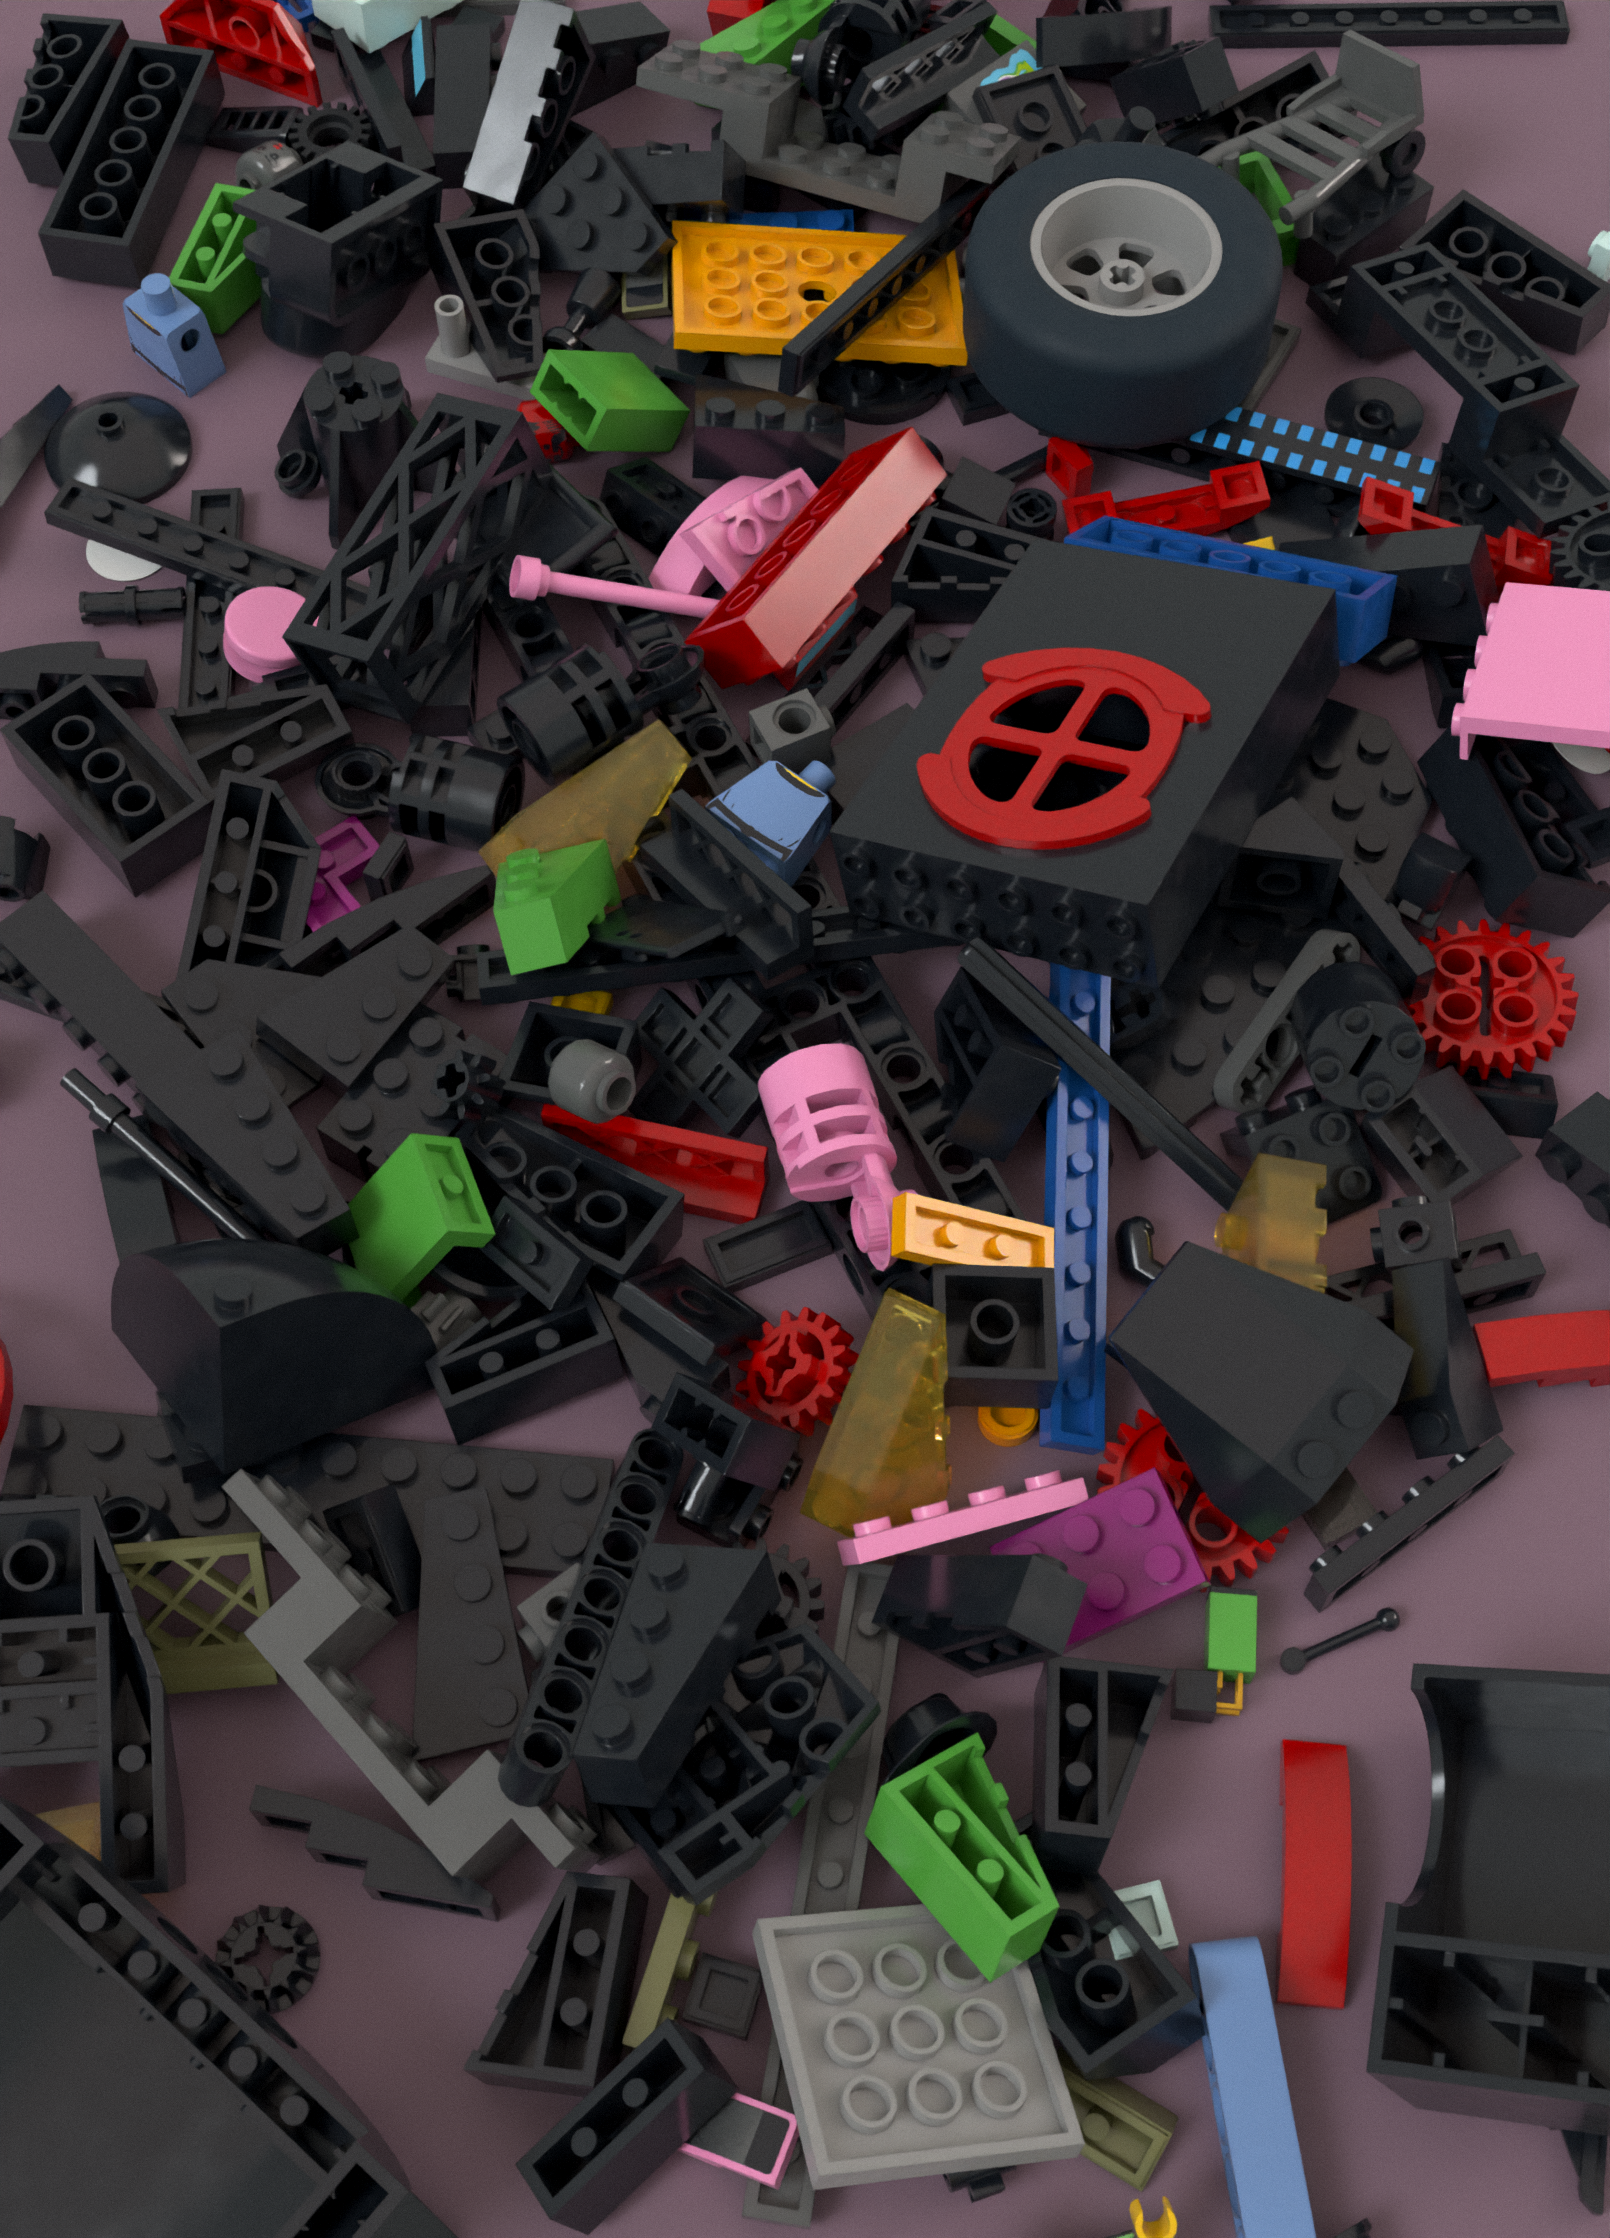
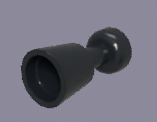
M592 267L581 271L566 304V312L569 319L564 327L555 326L546 331L542 337L543 353L547 354L548 349L583 351V344L580 340L585 329H593L622 297L621 288L611 275L601 269Z

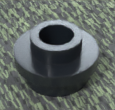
M292 449L280 458L275 467L274 475L281 491L288 497L297 498L309 494L317 487L322 470L319 459L314 453L301 449Z

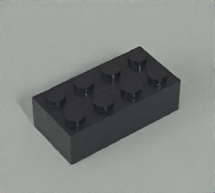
M88 672L0 728V732L19 770L135 898L204 852L213 811L210 802Z

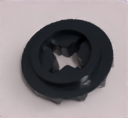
M259 1905L255 1910L243 1916L234 1917L230 1928L223 1937L217 1940L215 1963L269 2014H274L290 2008L310 1990L319 1971L320 1946L315 1931L301 1915L287 1906L269 1907ZM264 1933L275 1950H284L286 1953L293 1952L283 1955V1959L273 1962L272 1973L269 1974L270 1985L268 1986L267 1980L263 1977L261 1970L257 1966L241 1964V1962L249 1961V1957L259 1954L260 1943L263 1942L262 1934Z

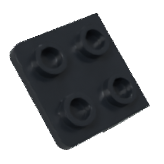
M1315 1085L1303 1087L1287 1094L1284 1097L1287 1104L1270 1112L1267 1107H1259L1235 1118L1237 1126L1220 1133L1227 1155L1249 1157L1265 1201L1268 1204L1276 1230L1281 1237L1288 1239L1297 1238L1373 1204L1382 1195V1187L1353 1110L1334 1104L1318 1092Z

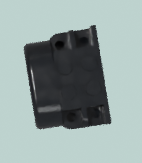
M347 141L234 201L233 212L256 221V231L243 239V254L246 258L256 263L255 274L262 278L261 328L266 337L273 344L287 352L314 359H324L328 354L336 351H344L352 356L367 349L377 341L403 310L409 295V285L425 276L431 269L428 261L433 224L440 223L443 179Z

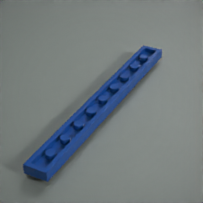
M1050 962L1049 1000L1110 1056L1111 977L1083 970H1073ZM1052 1050L1062 1069L1059 1073L1055 1090L1047 1098L1044 1226L1054 1228V1275L1059 1381L1049 1408L1040 1409L1039 1446L1095 1455L1105 1450L1106 1353L1104 1350L1106 1347L1109 1102Z

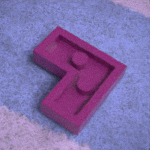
M356 816L347 818L314 838L322 849L305 928L309 934L325 924L361 907L345 886L363 876V870L380 845Z

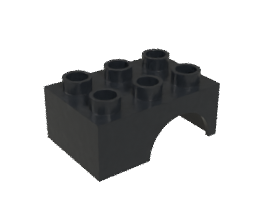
M1413 1663L1410 1689L1420 1705L1430 1749L1432 1777L1430 1827L1422 1868L1413 1891L1401 1904L1386 1902L1366 2072L1417 2109L1610 2136V1674Z

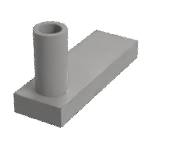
M444 295L438 298L434 308L439 335L425 357L427 372L523 400L536 399L529 392L536 376L496 383L470 342L462 299L456 295Z

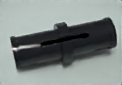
M126 585V589L122 591H81L79 594V612L85 613V615H81V621L84 625L103 622H128L129 626H141V622L148 620H184L185 598L182 597H185L186 591L183 586L140 590L138 585Z

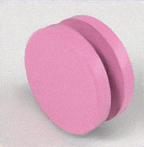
M272 586L253 588L238 595L228 606L224 620L223 650L231 667L243 677L260 684L263 682L262 675L301 665L282 636L306 599L291 590ZM319 616L317 617V619L315 620V622H314V624H313L312 626H316V627H317V622H318Z

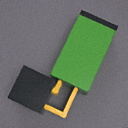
M1210 1586L1205 1605L1204 1670L1176 1668L1172 1678L1170 1720L1212 1723L1215 1714L1240 1716L1243 1705V1683L1250 1684L1256 1673L1257 1590ZM1223 1681L1235 1682L1234 1704L1217 1702V1694L1220 1695Z

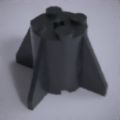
M344 351L332 352L323 359V366L317 369L307 382L277 443L280 458L292 449L309 451L318 457L324 483L329 490V539L332 548L337 550L354 525L359 513L363 511L419 423L410 411L412 407L410 394L403 386L399 367L396 364L368 356H351ZM440 460L414 473V491L433 493ZM455 470V472H454L453 480H454L455 476L457 475V471H456V470Z

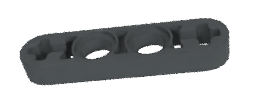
M1323 928L1316 931L1310 937L1219 1069L1213 1085L1214 1098L1219 1106L1226 1110L1243 1114L1265 1105L1300 1053L1292 1033L1290 1014L1297 991L1312 974L1331 964L1359 962L1361 955L1360 945L1355 936L1351 933ZM1276 1029L1279 1037L1277 1052L1274 1056L1268 1057L1266 1042L1270 1033Z

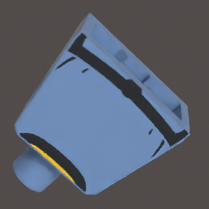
M154 273L146 276L141 282V289L127 297L122 304L132 351L186 396L191 398L226 373L224 363L205 314L200 307L173 287L166 275Z
M813 760L799 775L778 761H768L711 800L705 806V810L792 887L831 830V800L826 793L836 784V779L831 770L817 760Z

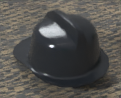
M943 1693L933 1694L924 1701L909 1708L891 1725L884 1739L883 1757L889 1774L881 1786L977 1732L986 1748L983 1754L984 1757L996 1738L997 1722L986 1712L972 1711L965 1713Z

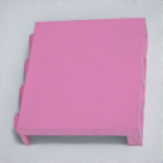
M1506 582L1499 603H1490L1486 620V634L1488 636L1480 635L1476 645V669L1467 670L1463 688V700L1465 703H1456L1454 707L1451 734L1452 736H1460V759L1468 760L1476 734L1610 749V591Z

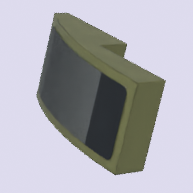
M671 250L647 276L622 274V314L627 320L673 314Z

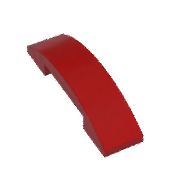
M1260 461L1211 470L1210 484L1116 503L1113 501L1111 490L1062 500V509L1068 534L1105 515L1207 536L1238 524L1270 506V496Z
M1368 476L1362 483L1358 521L1371 535L1460 526L1412 509L1414 492ZM1510 526L1507 527L1499 539L1485 534L1497 586L1504 587L1506 582L1545 586L1551 583L1553 574L1549 573L1550 540L1539 539L1536 535Z
M1282 1739L1280 1746L1279 1805L1283 1806L1280 1932L1277 1935L1275 2003L1342 2010L1345 2003L1348 1968L1352 1873L1351 1798L1346 1745Z

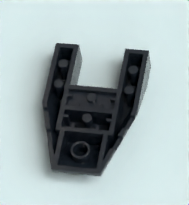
M97 1496L0 1501V1768L99 1761L101 1862L140 1894L170 1892L186 1883L184 1812L167 1691Z

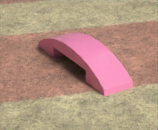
M740 476L723 485L704 500L680 526L659 557L649 576V581L653 588L700 597L716 581V578L679 533L756 491L774 479Z

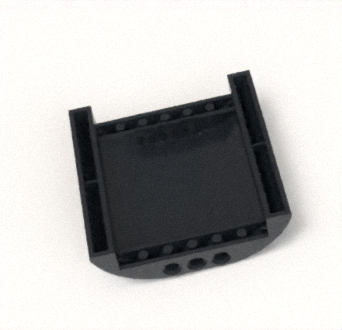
M0 1796V2238H372L410 2193L412 2188L395 2154L358 2105L288 2031L139 1892L60 1831L27 1810Z

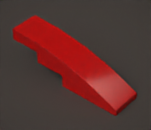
M1610 1310L1534 1315L1476 1323L1472 1326L1490 1387L1533 1380L1537 1381L1539 1388L1589 1380L1591 1387L1610 1384Z

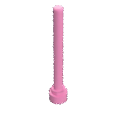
M523 555L515 557L509 581L510 595L513 598L534 601L537 596L545 597L548 592L698 618H705L720 601L552 572L549 565L541 564L539 558Z

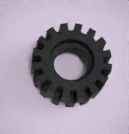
M330 102L322 103L323 110L318 111L315 105L307 108L309 116L302 112L296 116L297 123L293 122L291 124V133H288L291 148L298 153L303 164L338 147L325 146L330 144L341 145L347 141L376 152L371 124L366 114L360 115L359 108L352 106L347 111L346 103L338 102L337 108H331Z

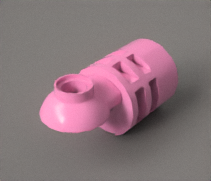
M841 1043L820 1044L792 1052L780 1058L766 1069L758 1081L759 1094L772 1136L776 1141L777 1152L785 1170V1178L790 1193L800 1200L809 1202L834 1201L853 1196L850 1216L855 1242L862 1253H868L870 1261L877 1270L885 1271L899 1259L891 1256L893 1198L905 1192L917 1193L912 1189L899 1191L893 1184L890 1173L896 1166L897 1156L894 1146L889 1141L887 1135V1125L884 1116L880 1113L878 1098L864 1056L855 1047Z

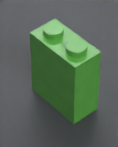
M548 349L529 391L586 451L671 452L691 411L634 353Z

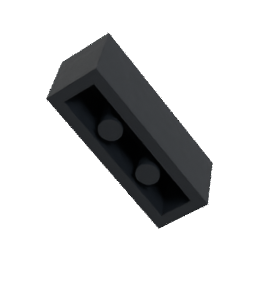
M667 2018L515 2165L549 2219L589 2235L718 2111L739 2088L702 2037Z

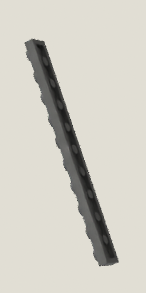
M872 1562L847 1565L833 1652L879 1701L882 1712L809 1799L790 1916L859 1910L869 1839L864 1832L876 1799L900 1638L871 1622L893 1569L892 1565ZM772 2025L760 2102L795 2115L774 2025ZM800 2135L779 2190L747 2178L742 2218L810 2230L816 2190L812 2189Z

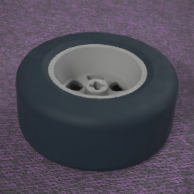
M1101 142L1074 146L1041 157L1011 175L990 195L979 211L969 236L965 267L963 335L972 368L988 392L1005 409L1035 429L1069 442L1102 448H1140L1173 442L1195 434L1219 421L1237 407L1255 385L1266 362L1283 274L1282 253L1277 232L1261 204L1247 188L1219 167L1183 151L1148 143ZM1155 289L1158 290V291H1160V292H1162V293H1164V294H1159V293H1157V292L1155 291ZM1072 293L1081 294L1086 298V300H1083Z

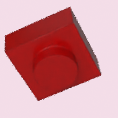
M1057 437L1048 439L1045 474L1068 499L1090 495L1094 463L1089 452L1083 446H1078L1073 442Z

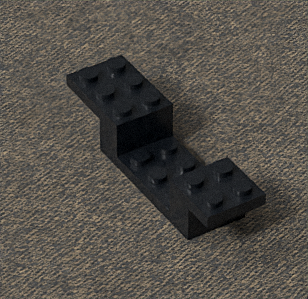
M1430 242L1351 265L1347 276L1309 287L1305 303L1360 359L1409 344L1463 397L1447 447L1539 539L1558 533L1560 525L1570 526V517L1574 514L1586 517L1588 506H1593L1601 511L1606 510L1607 501L1610 500V480L1562 435L1580 385Z

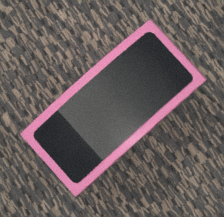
M735 2093L677 2151L720 2169L724 2167L779 2190L800 2134L795 2115Z

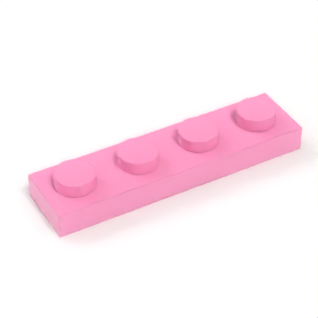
M1060 1470L1025 1478L1024 1482L1027 1490L1006 1496L1003 1485L969 1493L970 1506L949 1511L947 1500L911 1509L913 1521L896 1526L891 1525L889 1516L854 1524L853 1528L856 1536L837 1541L843 1566L866 1563L1075 1506L1089 1499L1084 1479L1082 1477L1062 1480Z

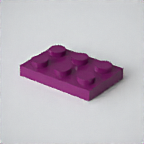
M1155 1467L989 1547L992 1555H1032L1040 1553L1052 1556L1068 1566V1574L1088 1584L1063 1654L1211 1585L1163 1477Z

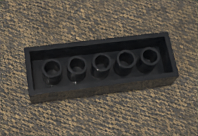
M127 39L38 232L52 276L141 289V282L150 271L206 141L205 138L225 97V90L214 50Z

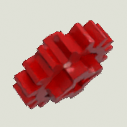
M803 1307L798 1317L788 1310L782 1311L781 1325L778 1327L773 1326L767 1321L762 1324L765 1337L761 1342L749 1339L747 1346L754 1352L751 1360L740 1361L737 1368L747 1373V1379L742 1380L735 1386L737 1392L747 1397L745 1401L792 1430H797L810 1437L814 1433V1421L819 1419L830 1426L833 1423L831 1408L835 1404L841 1407L848 1406L849 1401L842 1392L845 1386H853L858 1383L859 1378L848 1372V1367L860 1361V1355L849 1348L854 1341V1337L842 1329L839 1322L824 1312L817 1314L810 1308Z

